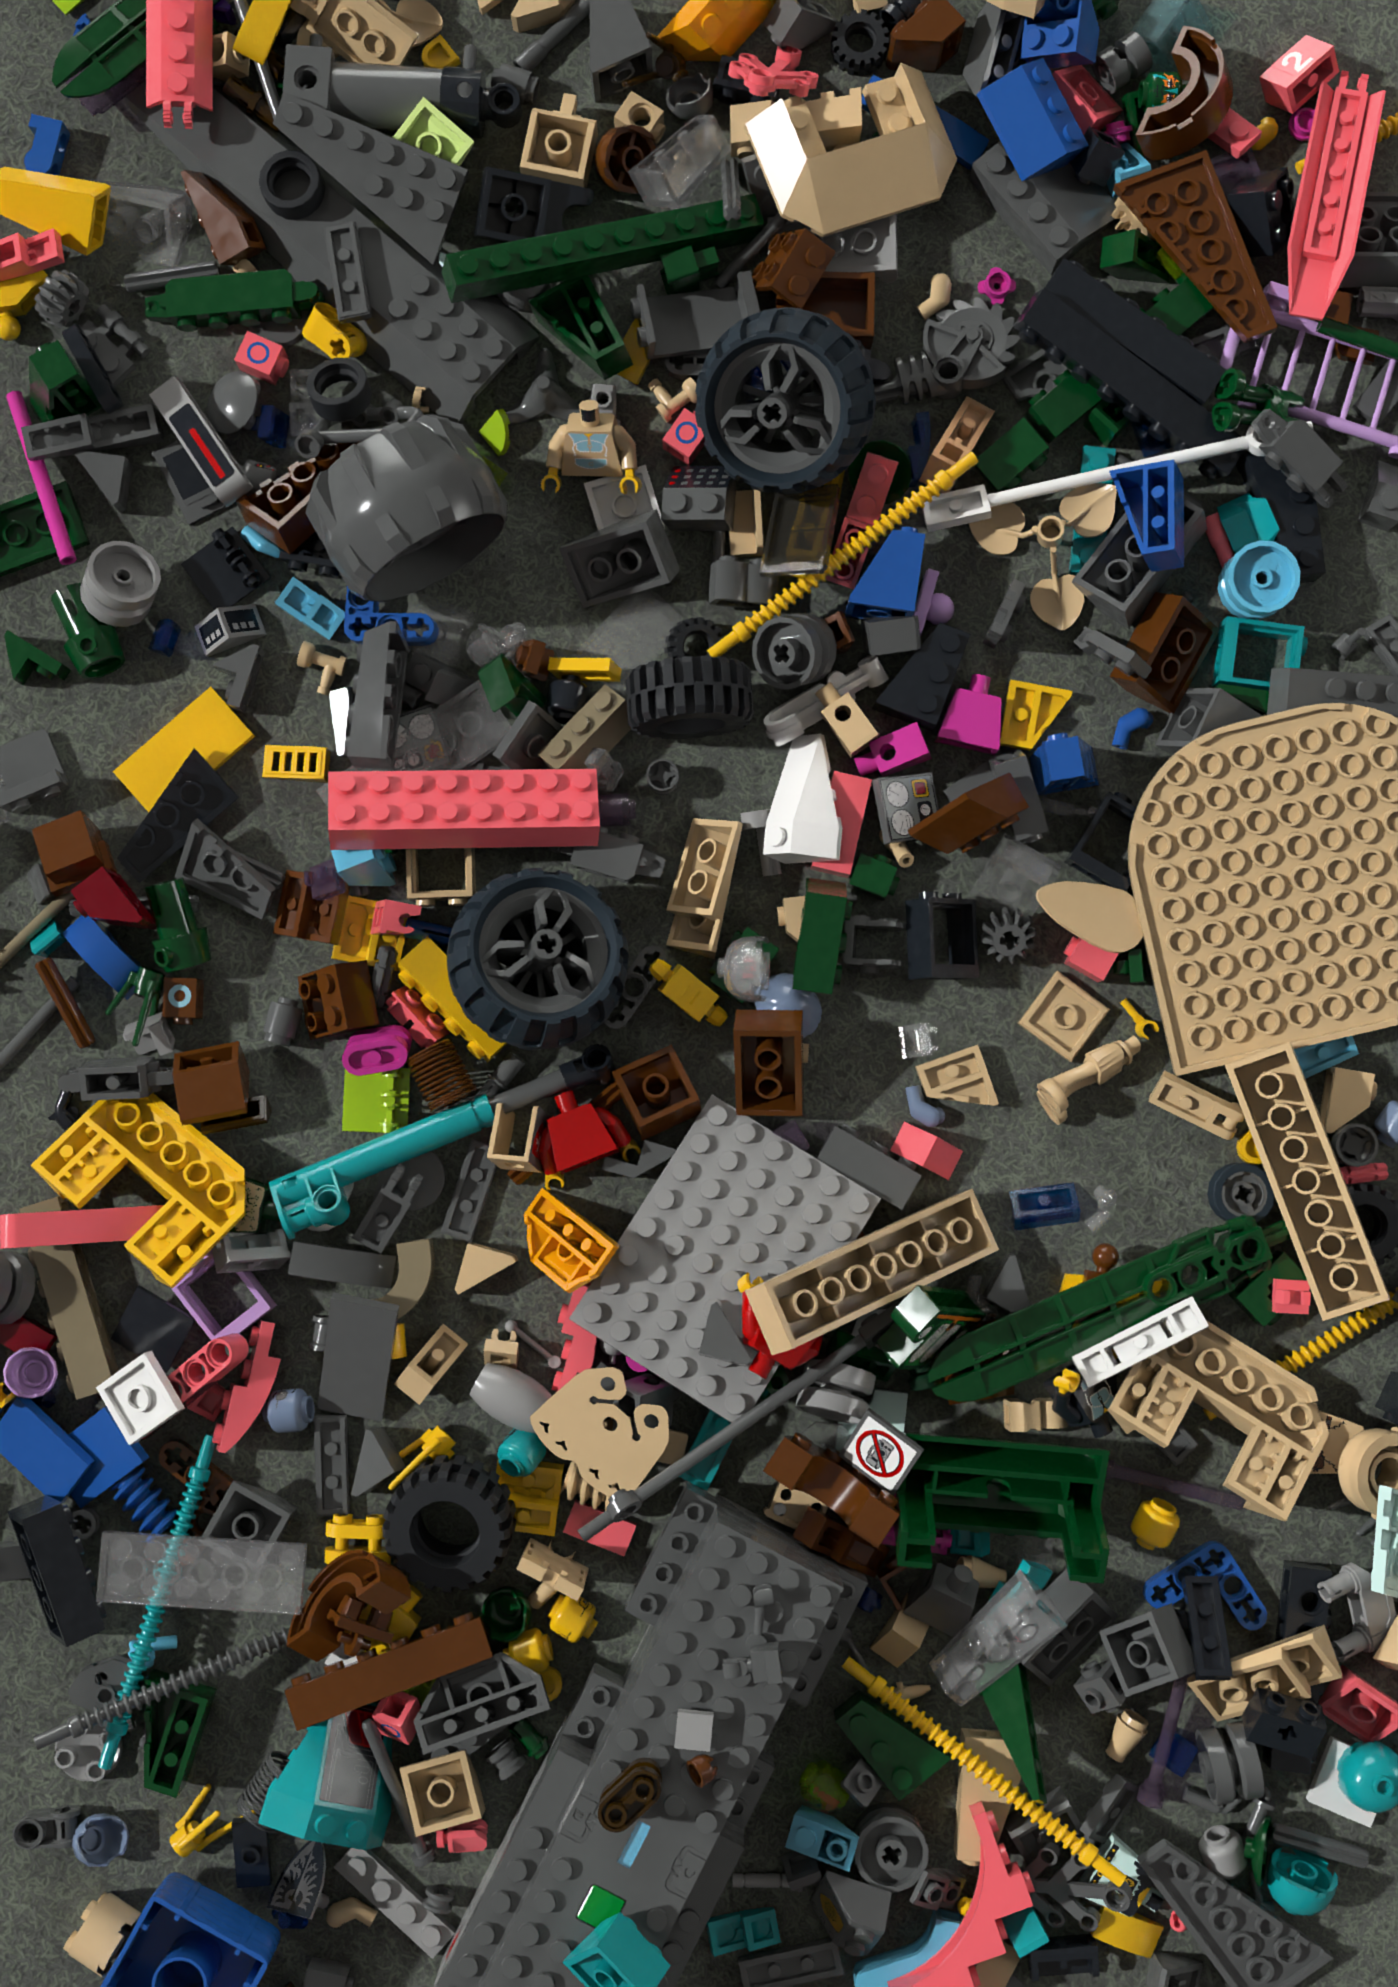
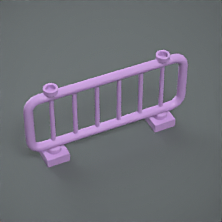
M1270 281L1263 288L1276 323L1299 330L1282 390L1288 391L1305 333L1330 340L1310 407H1289L1287 415L1389 447L1388 456L1398 459V436L1376 429L1394 368L1398 361L1316 332L1318 322L1289 315L1288 286ZM1231 327L1220 359V365L1227 370L1232 367L1240 338ZM1271 334L1264 336L1251 378V386L1256 387ZM1335 343L1360 350L1340 417L1316 410ZM1366 352L1390 359L1370 427L1346 420ZM1237 402V405L1241 408L1256 410L1255 403Z

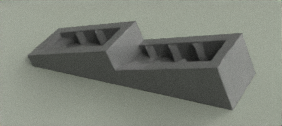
M152 403L114 411L111 414L105 413L88 417L85 413L21 427L27 457L30 461L75 455L79 450L98 452L164 442L158 411Z

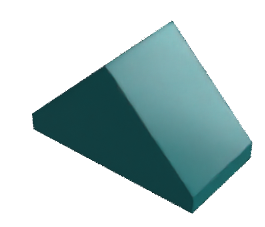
M1033 1906L1001 1918L1019 1958L1049 1942L1045 1926Z

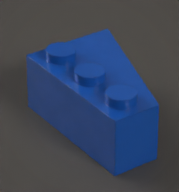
M1175 460L1110 470L1111 478L1116 486L1140 552L1151 572L1184 567V478Z
M1067 733L1047 736L1048 740L1042 742V745L1029 758L1038 795L1099 786L1093 747L1078 736L1068 737Z

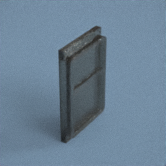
M826 484L796 494L775 492L759 571L761 577L824 574L828 567L840 503L838 498L840 487L838 484Z

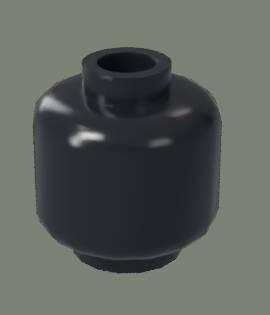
M562 675L561 679L555 680L549 685L546 704L548 714L559 724L566 725L590 700L591 693L589 687L582 683L581 678L578 676Z

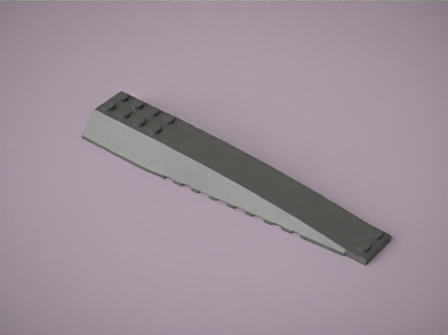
M146 61L112 87L121 96L123 103L175 154L189 171L205 174L254 218L267 248L266 250L294 277L296 282L313 281V283H316L319 291L325 296L324 302L335 309L336 303L323 227L350 221L357 223L373 318L351 322V324L360 329L367 339L365 353L407 390L414 394L416 386L426 387V390L422 391L421 402L429 407L437 416L462 424L476 409L474 399L513 357L520 361L540 339V335L494 295L451 303L441 273L442 266L439 263V256L435 266L431 264L316 161L314 162L322 175L325 185L324 199L318 209L311 215L298 220L285 219L275 214L267 205L259 186V176L263 165L274 154L285 150L306 153L282 132H276L255 115L250 116L247 114L246 109L237 101L224 94L221 87L213 85V112L199 106L193 108V129H185L183 124L184 107H173L174 123L172 128H164L162 103L150 109L146 108ZM302 170L287 171L278 177L275 182L274 193L281 200L291 201L300 198L307 192L311 184L310 177Z

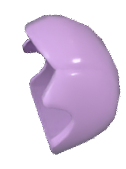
M28 1347L19 1349L7 1359L3 1369L4 1382L10 1391L18 1397L38 1398L44 1396L45 1393H48L54 1387L57 1379L56 1360L47 1351L40 1348Z

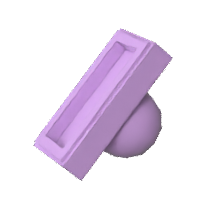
M929 568L924 574L913 616H918L920 637L926 620L934 625L939 623L945 624L954 614V604L950 597L943 593L933 594L939 571Z

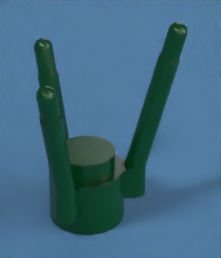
M140 966L137 973L130 971L126 983L105 1012L107 1016H110L133 985L136 986L135 993L145 996L132 1045L135 1047L139 1045L149 1008V1017L158 1012L165 977L164 973L145 966Z

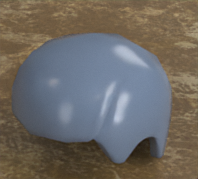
M98 1813L87 1817L76 1828L73 1835L72 1847L76 1858L88 1867L108 1866L114 1858L123 1855L127 1849L130 1837L127 1825L118 1816Z

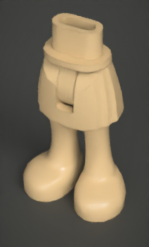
M1133 1035L1124 1042L1118 1040L1102 1045L1086 1053L1082 1065L1037 1084V1097L1051 1120L1057 1125L1066 1121L1068 1117L1066 1109L1069 1106L1067 1097L1073 1092L1094 1083L1100 1086L1120 1073L1124 1064H1131L1133 1061L1132 1056L1140 1051L1141 1044L1139 1040Z

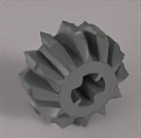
M65 269L62 271L56 270L50 278H45V283L39 286L40 291L34 298L37 302L35 310L45 321L59 329L64 326L68 328L74 320H79V315L82 312H85L84 307L89 302V288L74 273L68 272Z
M1004 907L1002 909V916L999 917L996 913L991 912L990 919L992 922H983L982 929L985 933L980 935L981 943L987 944L985 947L987 955L995 953V959L998 962L1002 961L1005 956H1008L1009 963L1013 964L1015 962L1014 955L1018 954L1021 958L1025 959L1027 957L1025 949H1034L1035 943L1031 938L1035 937L1037 932L1036 928L1030 927L1032 924L1030 916L1022 918V912L1018 908L1012 915H1009L1008 908ZM1005 932H1012V938L1005 939Z

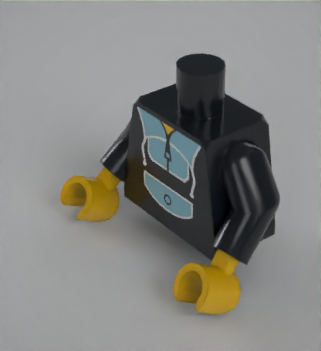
M1112 1348L1114 1358L1118 1363H1120L1116 1353ZM1072 1362L1043 1382L1044 1387L1053 1400V1412L1064 1419L1069 1426L1089 1425L1095 1438L1104 1437L1113 1431L1106 1414L1109 1413L1108 1408L1118 1392L1117 1374L1087 1388L1074 1362Z

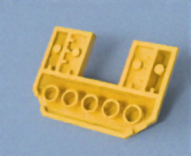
M154 1093L148 1097L137 1099L98 1100L31 1164V1167L63 1200L67 1198L78 1209H81L125 1165L167 1199L168 1202L124 1244V1247L152 1272L156 1280L174 1288L246 1215L245 1169L191 1124L182 1126L179 1114Z

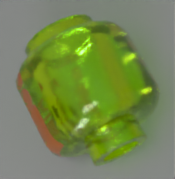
M820 1760L817 1763L811 1762L804 1769L799 1779L801 1796L824 1813H829L836 1807L841 1809L850 1796L840 1785L846 1775L825 1760Z

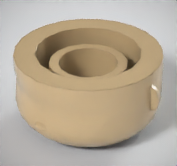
M1392 1427L1390 1430L1372 1428L1361 1431L1348 1441L1339 1459L1338 1478L1342 1492L1355 1506L1370 1512L1374 1519L1377 1517L1379 1486L1383 1485L1398 1490L1397 1427ZM1382 1462L1381 1472L1375 1480V1470L1377 1465Z

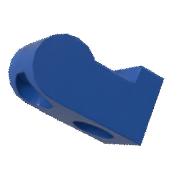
M31 114L28 126L35 137L32 149L24 157L25 168L28 171L59 176L70 132L63 121Z

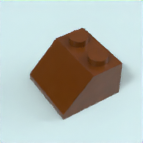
M672 1044L612 1071L626 1108L642 1141L691 1119L701 1112L700 1099Z

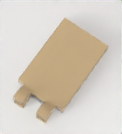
M292 0L289 6L309 19L306 29L313 34H320L325 44L332 47L334 51L349 62L402 66L419 36L375 0Z

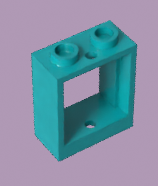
M1227 616L1219 623L1220 631L1217 638L1212 687H1216L1220 683L1269 691V681L1233 677L1238 634L1287 640L1284 668H1300L1301 656L1305 655L1308 645V638L1304 637L1305 626Z

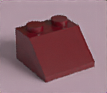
M103 866L70 891L77 899L73 902L74 906L85 918L89 916L93 921L99 920L111 925L156 929L153 916L122 876Z

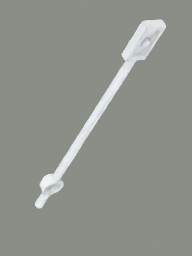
M1306 422L1313 429L1312 422ZM1251 425L1247 430L1246 436L987 494L984 484L942 493L939 497L932 496L931 503L926 501L922 511L927 532L990 519V507L1112 480L1110 470L1172 459L1179 465L1245 449L1256 456L1266 455L1259 448L1261 445L1259 441L1262 440Z

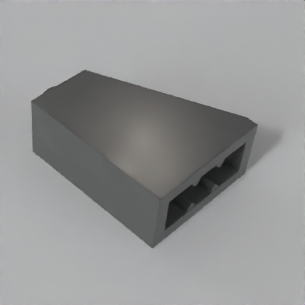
M1018 749L988 759L994 779L1010 772L1029 808L1017 814L1020 820L1010 826L1014 838L1017 841L1023 840V843H1030L1043 838L1041 833L1047 832L1049 829L1026 755Z

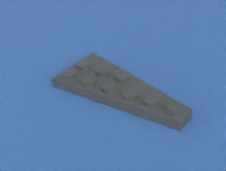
M283 92L273 125L435 266L469 170Z
M1163 1838L1136 1857L1140 1866L1230 1987H1294L1334 1959L1329 1950Z

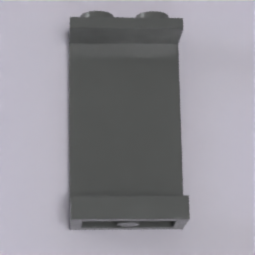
M751 271L738 272L735 287L646 297L644 285L637 284L635 298L630 300L633 319L638 318L639 327H637L638 345L640 348L644 347L647 360L709 352L716 341L730 327L740 320L760 312Z

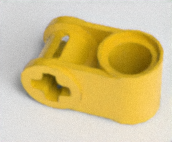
M323 302L315 303L302 330L303 336L325 352L331 359L363 355L367 348V339L364 333L351 323L340 324L337 309Z

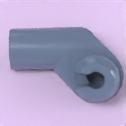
M921 1085L905 1088L910 1114L914 1119L927 1127H936L944 1122L945 1112L940 1107L935 1108L924 1102Z

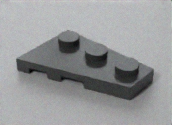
M198 818L192 822L174 878L183 877L185 883L259 919H263L268 914L276 887Z

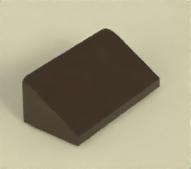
M267 1095L248 1098V1113L202 1122V1135L268 1123L272 1107Z

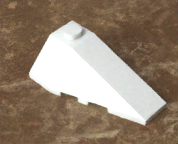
M822 734L802 735L792 740L766 821L763 855L785 864L840 860L843 828L841 818L837 817L834 801L837 800L835 790L831 789L829 779L831 767L825 737Z

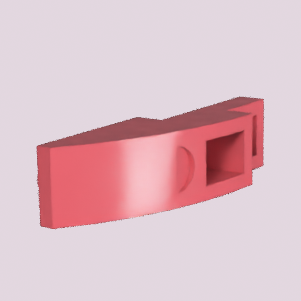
M867 452L832 555L836 554V548L840 550L844 548V542L849 544L852 536L857 538L859 531L865 532L867 525L872 527L875 519L879 521L899 462ZM865 547L863 554L858 552L855 560L850 558L848 565L842 564L841 571L834 570V576L828 575L826 580L854 590L869 548Z
M592 1281L573 1291L569 1305L564 1303L562 1305L558 1323L563 1324L561 1332L572 1335L573 1340L566 1339L561 1354V1358L566 1360L563 1372H556L551 1388L552 1391L557 1392L577 1375V1372L580 1373L593 1367L597 1337L569 1319Z
M259 1320L257 1326L251 1327L248 1345L253 1346L250 1359H244L240 1375L241 1379H245L244 1385L231 1383L230 1389H224L220 1409L225 1410L222 1423H216L212 1443H217L216 1449L218 1452L226 1453L241 1439L260 1413L270 1394L281 1361L278 1357L268 1356L275 1327L273 1322Z

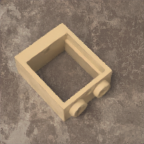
M464 848L466 890L419 891L418 849H406L407 899L411 902L416 901V905L422 907L435 906V901L448 900L449 906H465L468 900L476 893L475 848Z

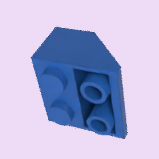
M1045 0L1044 6L1034 19L1025 16L1020 59L1029 63L1044 58L1049 69L1094 64L1096 62L1100 29L1092 0Z

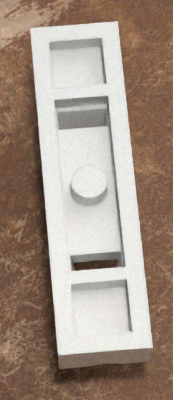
M1191 1296L1073 1356L1072 1360L1087 1388H1090L1207 1329L1209 1325ZM1112 1348L1116 1353L1120 1363H1118L1114 1358Z

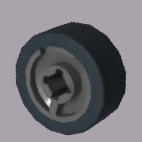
M1239 1162L1227 1164L1217 1170L1209 1182L1207 1192L1210 1207L1224 1221L1246 1214L1252 1216L1256 1223H1258L1268 1215L1275 1199L1266 1172L1256 1165ZM1239 1187L1244 1188L1246 1191V1197L1243 1200L1235 1198V1195H1238L1240 1190Z

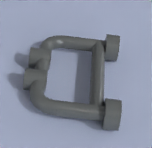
M390 399L384 407H373L370 403L363 414L342 422H352L356 426H364L368 421L382 420L385 424L390 425L402 419H408L406 422L414 421L424 414L419 408L403 406L399 400ZM321 417L313 428L301 431L295 439V448L301 456L314 458L323 449L324 444L360 443L380 432L382 428L329 430L331 426L342 422L329 421Z

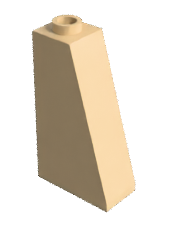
M961 1728L960 1743H965L964 1748L967 1750L972 1748L974 1756L980 1754V1760L982 1762L987 1760L989 1768L996 1767L998 1775L1004 1773L1006 1781L1011 1779L1012 1786H1018L1021 1775L1000 1732L996 1730ZM963 1765L959 1766L953 1850L957 1860H961L963 1864L979 1866L980 1837L969 1805L981 1801L986 1812L992 1810L999 1831L993 1833L998 1844L1012 1802L1007 1804L1005 1796L999 1798L997 1790L992 1792L990 1784L983 1785V1779L981 1777L975 1779V1773L973 1771L968 1773L967 1766Z

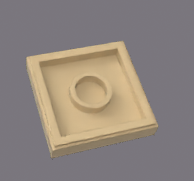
M1056 971L1019 1020L1018 1024L1063 1058L1072 1062L1110 1009L1059 971Z

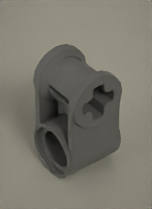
M64 1805L56 1808L29 1810L13 1829L12 1836L14 1842L18 1847L26 1850L72 1847L73 1835L78 1827V1815L81 1814V1807L79 1805ZM26 1823L36 1825L39 1834L29 1833L25 1826Z

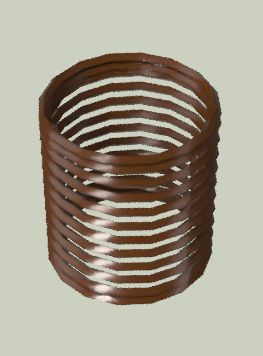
M450 1038L425 1048L408 1058L405 1062L407 1063V1068L415 1067L410 1071L411 1073L417 1072L413 1075L414 1078L419 1077L415 1082L423 1081L417 1086H425L420 1089V1092L427 1091L423 1094V1097L431 1095L425 1101L433 1100L427 1105L432 1113L454 1104L477 1090L476 1084L472 1083L473 1079H469L470 1074H466L468 1070L464 1069L466 1065L462 1064L461 1056L456 1055L458 1051L454 1050L456 1046L453 1045L454 1042ZM443 1051H446L445 1053H443V1054H441V1055H439V1056H437V1057H434V1056L438 1055L439 1053H441V1052H443ZM445 1056H448L447 1058H445V1059H443V1060H441V1061H439V1062H437V1063H434V1062L440 1060L441 1058H443V1057H445ZM452 1060L451 1062L433 1070L434 1068L442 1065L443 1063ZM454 1065L453 1067L449 1068L448 1070H445V1071H443V1072H441V1073H439V1074L433 1076L434 1074H436V1073L442 1071L443 1069H445V1068H447V1067H449V1066ZM456 1070L455 1072L451 1073L450 1075H447V1076H445V1077H443V1078H441V1079L435 1081L436 1079H438V1078L444 1076L445 1074H447V1073H449V1072H451V1071ZM458 1075L457 1077L453 1078L452 1080L447 1081V1082H445V1083H443V1084H441V1085L435 1087L436 1085H438V1084H440V1083L446 1081L447 1079H449V1078H451V1077H453V1076ZM460 1080L459 1082L455 1083L454 1085L449 1086V1087H447V1088H445V1089H443V1090L437 1092L438 1090H440V1089H442V1088L448 1086L449 1084H451V1083H453V1082H455V1081ZM462 1085L461 1087L457 1088L456 1090H454V1091H452V1092H450V1093H447V1094H445V1095H443V1096L437 1098L438 1096H440V1095H442V1094H444V1093L450 1091L451 1089Z

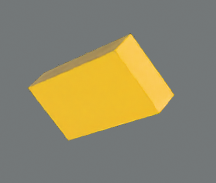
M550 657L548 670L558 679H561L562 675H575L580 677L581 681L620 682L622 671L611 658Z

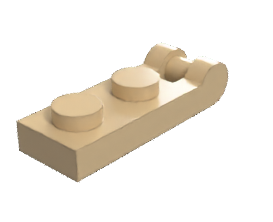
M1165 1070L1149 1096L1148 1102L1226 1140H1232L1237 1132L1236 1126L1238 1122H1243L1245 1119L1240 1104L1230 1103ZM1219 1113L1226 1116L1225 1120L1221 1121L1216 1119Z

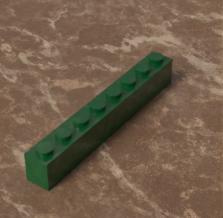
M1184 273L1175 280L1178 283L1175 289L1170 292L1166 287L1151 300L1154 306L1147 312L1143 308L1140 309L1150 317L1154 316L1161 319L1167 325V329L1176 335H1182L1214 308ZM1069 369L1065 370L1053 381L1056 387L1047 393L1042 389L1028 402L1031 404V407L1024 414L1048 444L1103 400L1097 395V389L1089 383L1083 384L1074 379Z

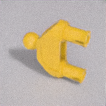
M44 270L0 281L1 339L13 341L20 335L21 326L15 317L26 315L37 303L34 298L40 291L39 286H42L45 283V278L48 277Z

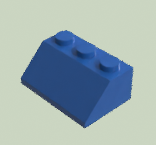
M1044 58L1020 65L976 94L1022 182L1066 166L1089 146Z

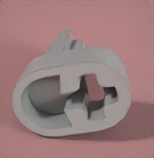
M770 809L740 813L741 823H743L742 829H756L763 877L782 874L780 861L763 855L766 821Z

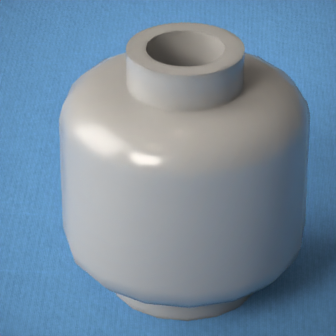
M1223 1825L1212 1826L1204 1832L1198 1843L1204 1866L1223 1879L1230 1880L1236 1878L1246 1868L1248 1859L1244 1857L1245 1848L1240 1835L1234 1829Z

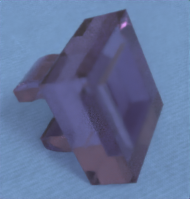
M334 859L310 867V871H304V883L306 886L311 887L312 899L323 901L346 892L345 881L337 873Z

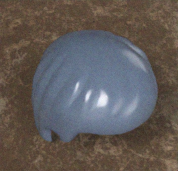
M789 973L771 975L762 980L755 988L753 995L756 1010H803V1039L817 1029L821 1021L822 1008L815 992L792 989L793 974Z

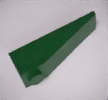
M1017 1658L980 1664V1675H976L978 1693L980 1696H983L1032 1800L1039 1804H1047L1026 1667Z

